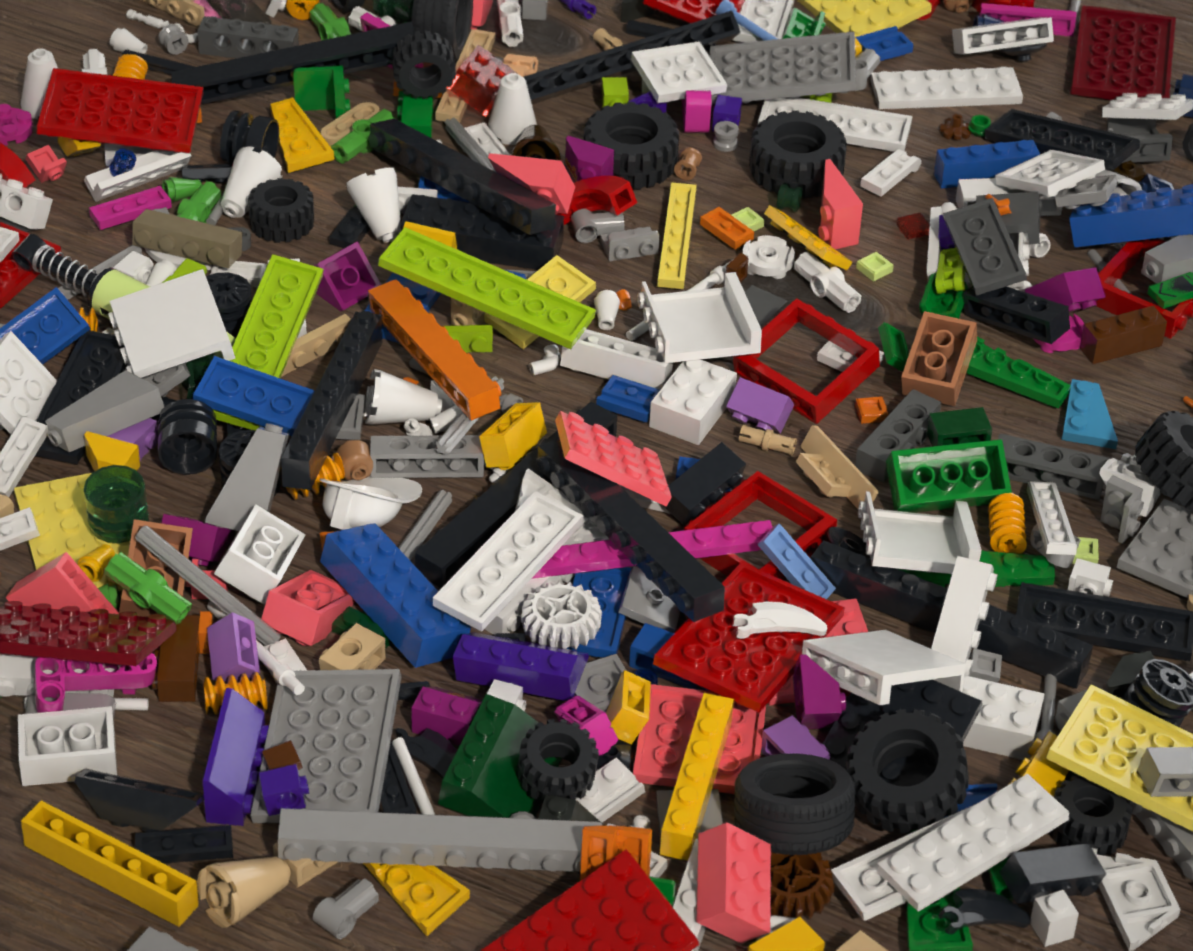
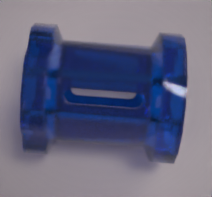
M126 148L116 151L113 161L109 166L110 174L113 177L131 171L134 168L137 158L133 151Z

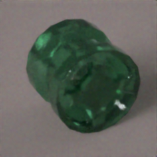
M781 184L777 198V209L789 208L792 212L797 213L801 203L802 188L796 187L793 189L789 188L786 184Z

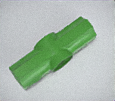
M323 3L316 4L310 11V19L318 27L322 40L351 34L345 18H337L332 10Z
M383 109L368 120L361 119L355 121L352 125V131L331 146L336 161L344 164L358 153L372 151L373 149L369 147L370 124L393 119L394 117L391 112Z
M206 181L205 184L199 186L190 199L184 198L181 201L177 216L207 223L206 220L211 213V209L221 197V190L216 187L215 183Z
M122 552L116 554L105 568L104 574L126 589L130 598L137 605L145 609L152 608L158 614L165 615L166 619L175 621L176 625L184 620L192 607V603L168 587L167 581L161 574L153 569L145 570Z

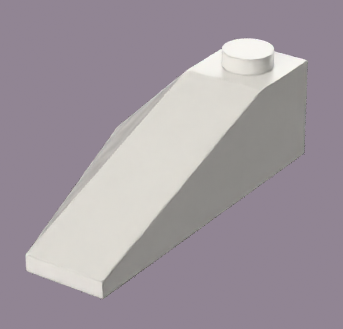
M1126 453L1122 455L1119 461L1114 458L1107 460L1099 473L1104 483L1107 485V481L1114 475L1142 488L1141 501L1144 502V506L1138 517H1146L1160 496V489L1155 485L1153 486L1147 475L1142 473L1140 470L1141 466L1137 464L1135 455L1132 456Z

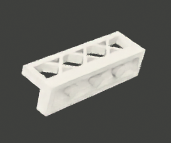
M158 149L87 175L84 182L94 201L97 202L182 170V166L188 164L191 154Z

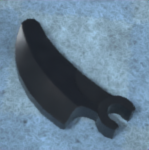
M402 728L396 729V737L404 739L411 758L422 763L443 779L458 751L455 746L443 735L429 728L425 729L424 733L418 737L408 736L406 730Z
M982 889L956 891L952 896L956 908L951 906L945 907L938 915L939 919L947 918L952 922L945 929L947 934H954L963 927L980 924H1008L1025 928L1031 922L1029 914L1014 902L1002 895Z

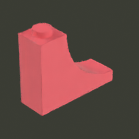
M67 552L18 581L6 596L8 601H20L23 603V606L33 607L35 604L44 603L50 604L51 609L61 610L66 606H76L80 608V612L106 609L111 614H119Z

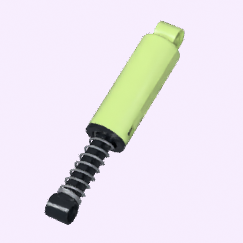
M29 234L12 252L14 261L21 268L27 271L34 269V271L41 272L44 276H49L51 280H57L62 285L66 284L69 289L82 293L88 298L90 310L94 308L95 313L109 320L108 313L113 312L110 304L111 300L150 287L111 267L104 269L97 275L96 269L88 270L86 264L80 266L78 260L72 262L70 256L64 257L62 252L55 253L54 248L47 245L35 234ZM227 332L231 346L233 347V344L236 339ZM220 350L190 362L202 365L207 362L210 364L214 356L224 358Z

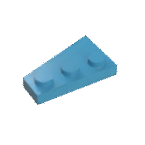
M1072 379L1062 440L1117 449L1118 439L1100 385L1098 383Z

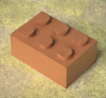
M924 311L901 376L902 395L907 396L914 389L941 401L942 404L955 406L977 343V322Z
M134 519L128 557L145 570L153 569L165 578L168 587L183 597L185 579L137 541L135 537L138 531L146 525L188 559L193 528ZM123 588L119 613L131 611L136 612L137 616L143 617L158 614L150 607L145 609L137 605L130 598L128 591Z

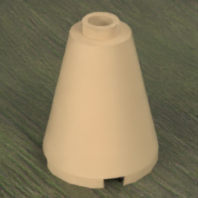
M277 856L209 864L199 872L197 880L198 894L200 900H207L210 908L205 911L216 925L222 928L233 926L288 885L291 875L290 868L285 861Z

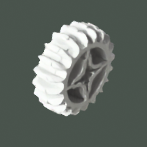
M558 581L553 586L546 583L544 588L536 587L535 592L529 593L527 600L524 601L521 614L525 635H529L532 642H539L540 645L562 649L572 647L577 650L579 644L587 646L589 640L595 639V635L601 627L602 610L600 609L598 598L593 597L591 590L584 591L582 585L572 586L571 581L567 585H561Z

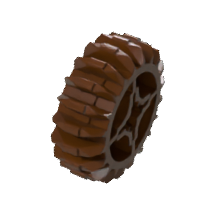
M771 852V916L781 915L794 918L805 916L811 920L814 913L821 914L824 906H828L835 887L829 860H822L821 852L807 855H787Z

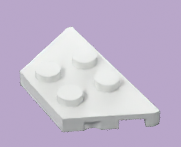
M530 469L526 470L522 479L516 510L536 491L583 515L582 511L570 503L560 490ZM583 515V524L563 545L610 539L605 534H602L589 518L587 519Z
M1092 848L1106 872V876L1098 886L1129 951L1138 948L1179 917L1180 907L1157 860L1133 858L1130 855L1116 853V857L1113 858L1098 855L1097 849Z

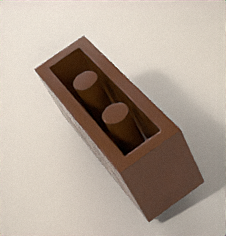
M1154 306L1085 323L1080 349L1092 364H1097L1160 347L1163 344L1167 321Z
M187 615L180 624L176 625V632L160 645V649H155L154 655L156 656L158 671H155L152 689H158L159 702H196L200 655L198 637L200 615Z

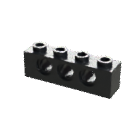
M1007 286L977 296L973 287H970L963 293L965 316L1049 344L1055 342L1070 329L1069 308L1066 305Z

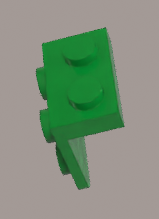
M343 66L294 69L295 101L303 111L335 109L337 119L350 110V99H345V94L350 93L349 78L344 79Z

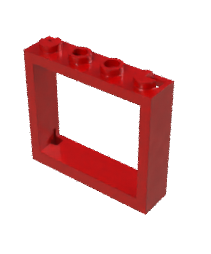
M1160 238L1128 241L1098 273L1105 298L1096 301L1097 307L1112 314L1120 315L1154 306L1167 321L1164 337L1172 339L1179 329L1183 331L1187 320L1190 317L1193 318V298L1179 303L1171 312L1114 287L1117 279L1121 280L1142 256H1145V252L1167 242Z
M797 298L761 329V353L733 356L734 372L738 376L789 396L794 403L793 410L815 424H818L880 367L879 348L873 342L866 341L853 330L843 327L830 316H825L815 310L810 304H805ZM797 322H800L858 358L817 396L757 360L759 356Z
M757 471L748 479H744L731 492L725 493L722 499L713 506L707 507L699 517L689 521V524L684 527L685 531L724 526L754 501L759 500L807 530L795 542L811 559L812 554L823 540L831 543L827 536V531L831 527H837V519ZM734 553L699 558L727 577L741 562L754 567ZM771 560L761 569H758L785 581L787 579Z

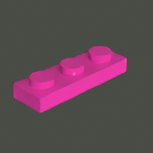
M157 186L89 207V212L95 224L102 230L135 220L146 209L154 210L165 207L169 209L172 208L171 199L163 188Z

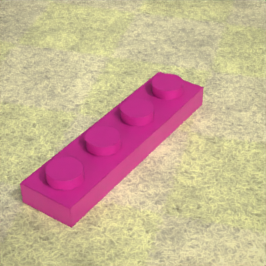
M981 4L980 15L983 13L1006 22L1052 17L1053 35L1073 36L1076 11Z

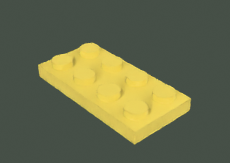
M558 255L527 279L577 302H581L596 290L595 281ZM488 313L484 314V321L492 325L493 328L522 349H525L539 337Z

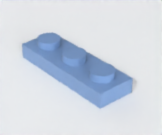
M780 523L773 526L757 544L791 584L825 599L836 589Z

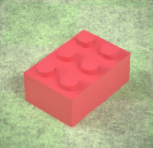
M727 822L698 834L697 923L741 944L770 933L771 844Z

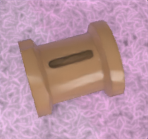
M691 147L683 149L680 161L674 167L677 177L682 180L693 179L697 172L696 167L700 165L702 160L701 153Z

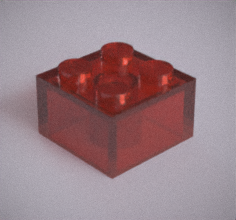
M478 45L456 71V77L453 79L452 86L446 88L486 117L493 109L501 79L510 73L516 72L494 57L488 50Z

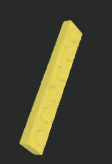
M671 183L658 287L684 289L697 185Z

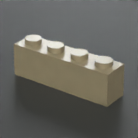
M146 209L133 221L132 245L229 269L242 255V232Z

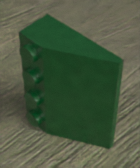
M486 694L442 780L438 805L470 817L509 818L518 812H528L535 817L542 803V798L538 797L535 800L530 796L531 790L525 791L523 789V781H519L517 769L522 739L526 737L529 729L535 730V725L539 722L517 705ZM549 757L544 759V761L551 766L559 767L563 758Z

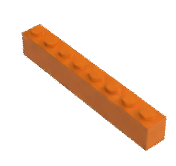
M395 279L368 290L371 312L382 314V324L471 421L501 408L499 400L501 389L498 383L492 381L487 376L485 369L479 367L474 362L472 355L466 353L461 348L458 340H453L447 329L436 322L434 315L424 309L421 301L416 300L412 296L408 287H404Z

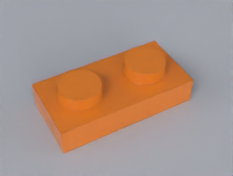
M717 207L700 217V225L734 250L745 245L749 240H754V231L721 207Z

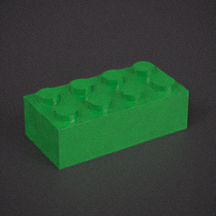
M1002 439L891 451L886 460L894 511L916 513L955 508L956 501L967 502L968 507L989 505L996 496L1012 493Z

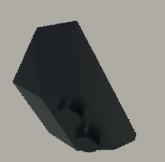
M85 769L75 776L76 785L101 819L111 821L112 825L118 827L134 825L141 827V830L144 832L162 831L204 801L203 792L98 772L91 769Z

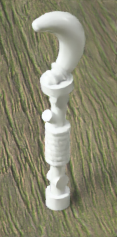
M131 9L127 12L128 19H137L159 29L169 25L168 20L163 22L162 19L150 15L144 16ZM175 23L185 33L181 24ZM198 32L186 34L189 43L198 41Z

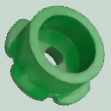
M975 115L969 122L970 126H968V129L973 135L984 137L985 129L991 125V120L985 115Z

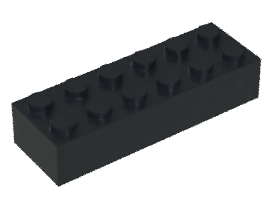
M412 194L400 225V232L403 230L405 221L455 232L457 250L487 263L539 270L556 255H559L563 243L564 216L555 215L554 229L529 235L470 202Z

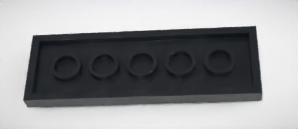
M1015 109L1009 110L985 129V139L993 140L997 143L1033 140L1040 154L1049 150L1101 159L1104 160L1105 170H1114L1140 148V139Z
M90 330L83 334L68 359L37 422L47 425V419L125 371L127 364H125L120 348L125 347V345L119 346L115 335ZM47 435L35 456L78 465L86 447L83 446L68 452L59 446H54Z
M1021 582L1016 615L1092 645L1139 653L1151 651L1152 655L1185 661L1191 660L1193 650V611Z

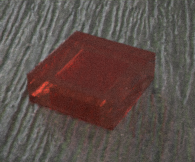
M920 212L897 218V226L908 240L929 235L930 224Z

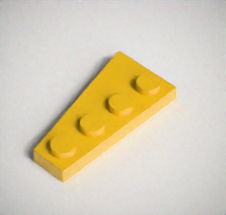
M294 98L270 104L272 118L276 119L279 124V143L288 173L334 160V151Z
M771 205L768 206L764 214L771 219L770 224L780 231L786 230L789 233L787 236L798 244H804L808 252L824 259L823 262L829 267L849 269L853 263L851 260L783 211Z
M363 863L426 936L433 932L470 898V890L435 866Z

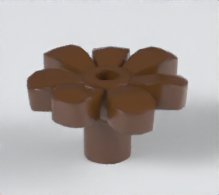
M954 114L952 119L947 118L945 123L940 125V132L943 133L946 139H951L952 136L955 140L968 139L971 134L968 129L969 123H963L964 121L960 114Z

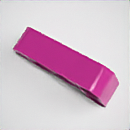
M686 90L685 99H681L684 133H709L711 91Z
M151 653L137 666L38 657L34 674L37 713L63 711L65 691L146 688L154 681L157 664L156 656ZM106 668H114V669H116L117 671H116V672H108V671H106L105 669H106ZM75 669H83V670H85L86 672H85V673H77V672H75L74 670H75ZM44 670H52V671H54L55 673H54V674H45L43 671H44ZM53 697L56 701L48 702L44 698Z

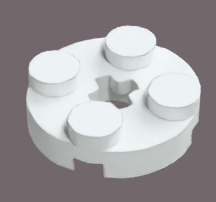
M759 236L757 241L752 243L749 240L745 243L742 254L747 255L749 258L747 273L751 275L772 276L776 279L784 278L786 272L794 264L795 252L793 247L791 246L790 249L786 246L787 241L776 236Z

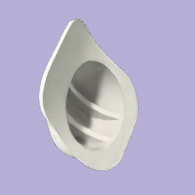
M370 475L363 480L353 479L342 482L319 479V481L327 483L323 496V508L331 520L330 526L342 530L376 523L381 527L398 514L403 503L415 501L422 494L421 485L416 481L406 478H371Z

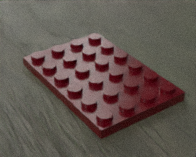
M1082 5L1071 94L1081 97L1102 98L1104 100H1116L1117 97H1122L1124 93H1136L1137 97H1147V94H1161V98H1169L1176 17Z
M8 601L0 607V653L137 666L176 632L175 621L166 619V616L163 614H152L148 617L137 616L136 612L131 611L111 614L106 609L80 612V608L76 606H66L60 610L51 609L50 604L44 603L35 604L33 607L23 606V603L20 601Z

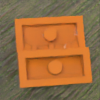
M627 826L584 827L582 830L580 881L625 849L629 851L644 872L650 876L652 829Z

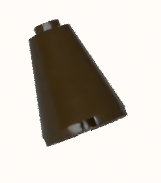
M536 124L528 126L523 131L511 151V156L561 161L560 151L545 128Z

